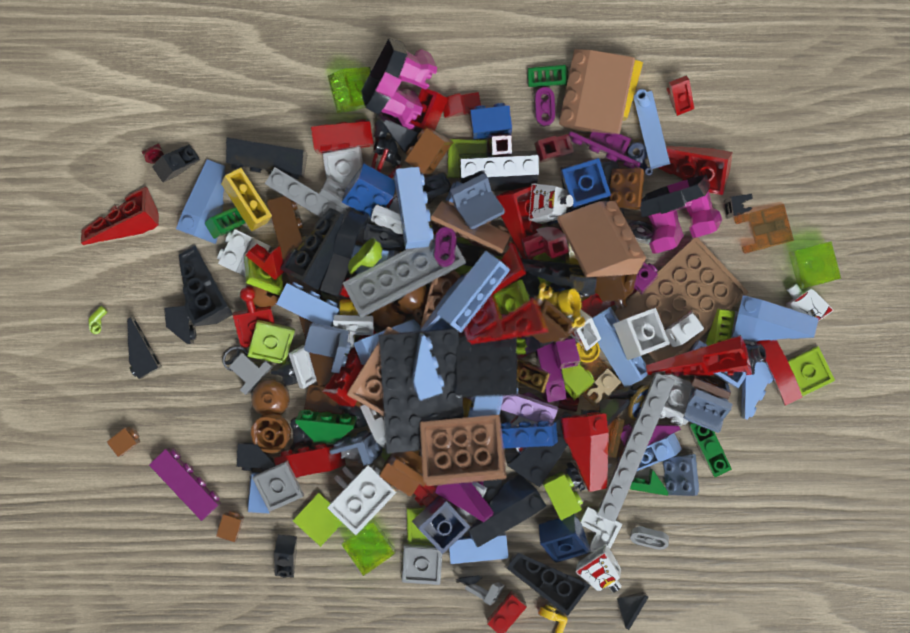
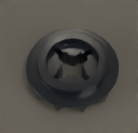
M571 462L566 464V472L570 476L575 489H579L580 492L585 490V485L575 465Z

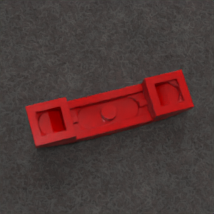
M759 340L754 342L756 345H762L765 348L766 359L764 361L777 386L776 389L784 406L803 398L794 373L778 341Z

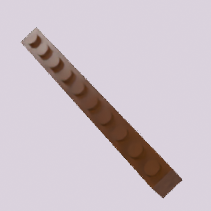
M283 196L268 200L267 204L272 215L271 218L277 240L281 247L282 258L285 261L289 252L301 245L304 236H302L300 230L303 228L302 220L300 217H297L295 210H298L297 203ZM287 274L290 285L293 282L303 286L302 291L309 294L311 290L321 295L319 299L324 301L321 290L317 291L315 288ZM299 316L306 340L310 324L313 322ZM309 352L318 387L328 384L334 375V372H331L334 358Z

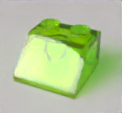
M370 67L345 68L328 75L337 113L365 108L361 90L371 72Z

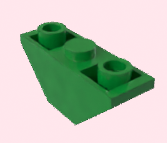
M303 410L299 411L296 424L314 442L334 444L354 428L357 416Z
M695 423L690 424L696 446L714 478L732 470L715 432Z

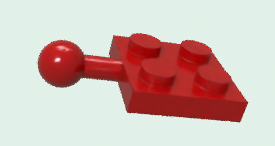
M250 286L243 287L240 291L241 299L246 301L247 310L233 312L240 346L243 348L250 346L257 320L275 324L271 306L255 308L253 299L256 293Z

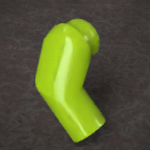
M100 306L89 316V330L93 334L101 332V318L108 313L103 306Z

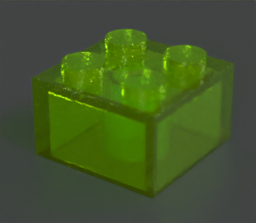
M832 241L789 252L797 285L800 289L841 279Z
M375 519L365 525L357 535L352 534L341 544L363 576L396 553V549Z

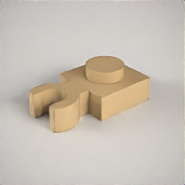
M607 368L594 381L597 387L590 389L587 395L590 396L595 392L597 399L594 402L598 403L602 399L603 393L608 396L621 381Z

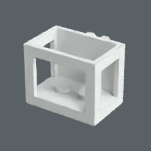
M373 462L368 464L357 476L345 466L342 470L353 480L349 485L340 476L336 475L334 477L344 490L334 499L328 509L355 535L398 490L379 477L381 470Z

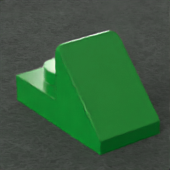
M651 468L648 483H645V479L634 478L629 488L630 490L668 496L669 493Z

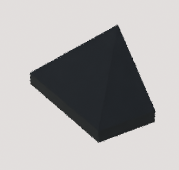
M627 398L601 399L599 401L600 413H606L608 426L630 404Z
M644 592L617 598L623 625L627 630H630L649 598Z

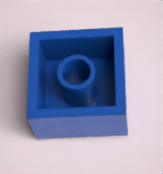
M505 103L494 104L491 108H486V106L474 107V110H471L473 140L488 138L489 134H511L510 106H505Z
M599 158L563 169L560 172L565 189L568 192L567 195L573 197L572 209L611 196Z
M363 163L346 187L342 203L364 215L368 214L372 218L376 205L385 208L393 198L396 188L395 180Z

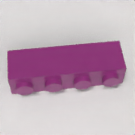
M165 449L149 466L188 508L203 521L221 504L219 501L220 497L216 492L210 491L206 487L207 483L200 476L197 478L193 473L194 469L188 463L184 464L182 462L180 454L175 449Z

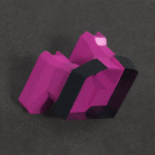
M388 38L361 90L365 108L378 115L380 112H384L398 117L402 126L412 129L414 124L410 121L411 119L415 120L417 114L421 115L423 107L416 92L409 89L400 91L398 87L401 81L415 84L423 89L429 87L425 80H430L432 74L437 72V66L431 53L420 49L412 55L406 51L402 41Z
M707 174L667 185L646 193L642 198L640 206L642 217L649 216L655 229L654 235L649 242L652 254L677 247L684 235L677 213L679 209L686 207L691 217L689 229L692 238L711 234L718 230L722 217L720 211L712 207L709 194L710 183Z

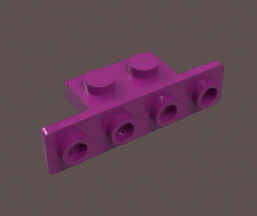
M571 131L569 133V137L572 138L571 142L581 146L582 143L588 145V149L592 152L599 154V151L607 154L606 158L615 162L617 159L623 161V165L630 169L640 167L639 162L624 156L631 141L626 136L592 132L589 139Z

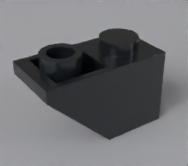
M188 144L161 156L152 168L164 183L200 161V158L192 146Z
M185 306L164 308L166 327L186 344H194V340L197 339L196 329L193 328Z
M238 443L236 467H241V470L253 471V468H261L263 472L276 465L271 455L260 450L261 447L258 444Z
M278 534L274 551L275 576L294 578L297 536Z

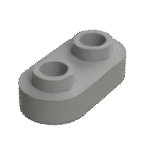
M638 526L631 530L630 539L637 545L658 550L668 547L669 536L662 531L648 529L643 526Z

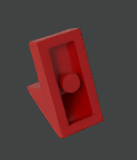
M687 75L670 81L667 93L676 115L694 110L691 85Z
M479 92L463 95L457 93L446 97L448 100L443 110L444 117L450 118L471 114V110H474V107L481 106Z
M256 244L245 255L275 280L284 273V271L280 270L284 263L280 246L270 254L264 247Z

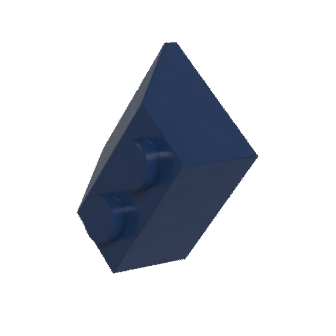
M575 514L563 520L558 518L539 524L540 544L555 563L591 553L583 526Z

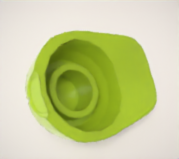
M375 238L366 241L352 257L348 265L350 273H353L361 265L373 267L382 258L381 244Z

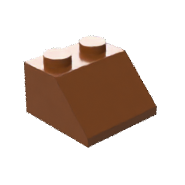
M426 128L417 136L418 142L416 145L411 146L407 151L406 155L408 157L405 161L413 167H419L420 172L423 174H433L453 144V141L431 128Z

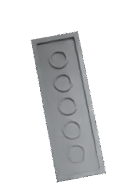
M434 235L429 247L407 249L343 282V285L362 318L465 264V259L457 245L455 261L448 267L438 265L435 260L436 235ZM446 237L443 241H449L450 238ZM445 255L442 259L447 260L449 256Z

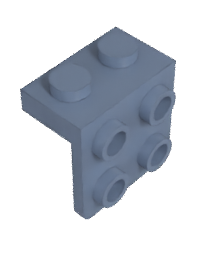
M485 173L450 190L454 206L470 229H475L501 216L505 212L503 206L491 191L489 180Z
M311 323L304 350L310 353L333 357L331 372L339 373L341 366L345 367L347 355L344 354H348L351 342H347L349 331Z
M368 430L357 433V436L352 438L350 435L342 437L329 450L330 454L358 448L363 465H368L382 453V446L375 441L372 432L368 433Z

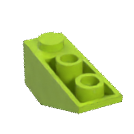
M579 362L578 366L561 369L565 390L574 400L594 383L593 375L589 370H584L580 365L581 362Z

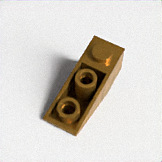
M517 359V381L544 393L550 374L537 365Z

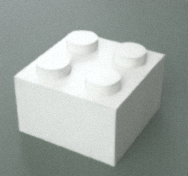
M656 308L613 324L627 360L670 344Z

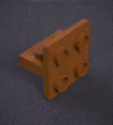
M641 168L612 169L611 196L609 201H616L619 208L640 210L644 170Z
M413 451L393 453L379 474L380 478L408 496H412L419 484L422 486L426 484L423 479L422 457Z

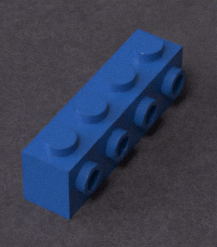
M549 420L538 421V424H530L529 421L519 422V425H511L509 422L501 423L504 448L554 446L558 442L556 423H549Z

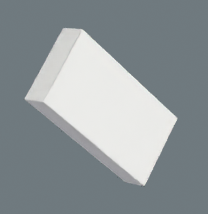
M305 345L288 353L299 388L303 389L317 381L309 352L304 350Z

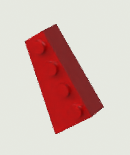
M360 335L357 341L372 335ZM355 346L347 354L345 367L341 366L339 373H334L322 391L339 405L354 407L357 400L348 396L347 393L364 366L360 361Z

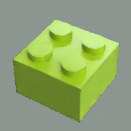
M561 471L544 480L542 484L561 520L582 510L580 505L583 502L577 491H572L571 487L574 484L568 474L564 475Z

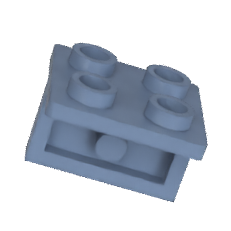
M692 387L683 418L719 433L723 420L731 411L733 404L728 402L727 399L712 396V393L695 390Z
M696 454L673 456L663 460L668 495H698L699 482Z

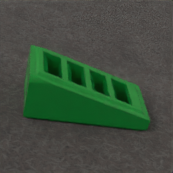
M566 65L528 68V87L567 86L568 67ZM550 71H553L554 81H551ZM558 71H561L562 80L558 81ZM535 72H538V82L535 83ZM542 72L546 73V82H543Z
M236 207L212 216L205 222V226L213 239L246 224ZM233 213H235V215L237 216L239 222H237V220H236L235 216L233 215Z

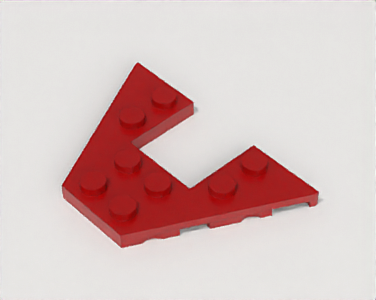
M512 242L509 244V250L500 260L510 271L464 328L467 341L471 344L548 332L539 305L533 298L503 318L501 316L494 294L526 274L516 246Z

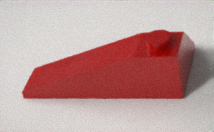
M666 146L670 164L658 167L659 169L682 178V181L707 174L710 183L709 193L724 195L733 152L713 148Z
M532 185L510 190L496 196L505 211L501 217L523 259L527 258L524 255L521 239L537 234L536 229L542 227V224L529 220Z
M593 412L561 418L563 438L579 467V473L588 492L607 489L609 432L606 413Z

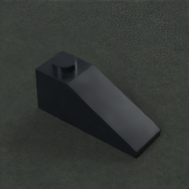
M383 113L376 114L405 154L411 146L416 145L418 142L417 136L422 131L421 129L419 131L415 127L409 129L402 126L401 122Z
M135 317L128 318V353L131 365L129 369L134 377L137 376L138 379H141L162 368V365Z

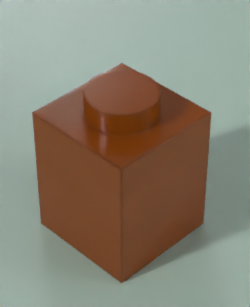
M126 427L108 440L107 443L114 453L120 457L141 441L138 439L140 436L134 428Z
M235 511L225 512L216 537L235 542L238 539L244 517H240V513Z

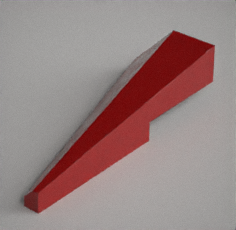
M741 335L646 365L648 375L656 372H665V375H671L672 372H683V375H714V373L727 372L728 375H733L734 372H745L746 375H752L747 348Z

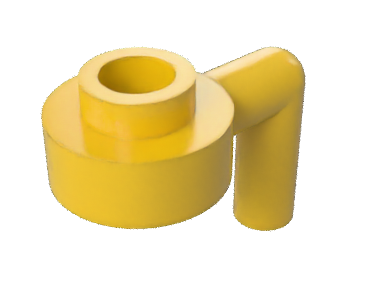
M550 605L540 606L538 614L549 620L558 621L555 633H563L568 618L555 612L556 608Z

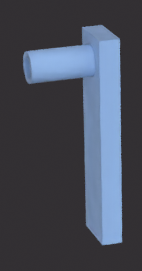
M640 89L634 95V101L650 167L654 169L669 165L670 161L653 92H646L644 89Z

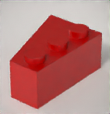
M366 119L356 120L355 123L339 122L334 125L326 124L311 127L314 150L318 155L354 147H374L371 122Z
M326 443L315 445L313 449H309V447L299 448L298 452L292 453V450L280 452L281 456L274 458L276 466L288 461L295 477L332 471L346 465L345 458L341 459V452L330 454L329 450L334 446L333 444L326 445Z

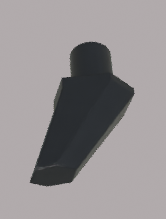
M628 386L612 392L609 399H630V396L633 397L638 390L632 389L633 386Z

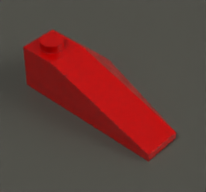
M145 186L125 197L126 202L119 207L113 206L107 216L104 218L99 217L81 231V244L87 245L139 235L159 226V213L148 188Z

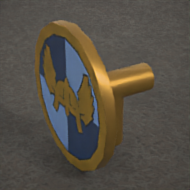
M640 385L636 389L638 390L636 394L628 399L631 401L628 415L632 420H636L649 390V385Z

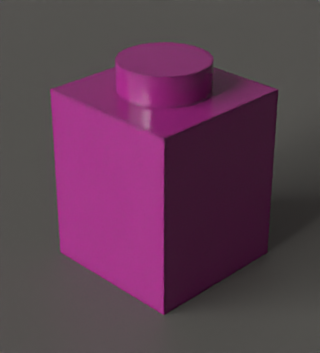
M567 337L564 341H557L553 349L558 369L578 366L580 357L575 338L569 339Z

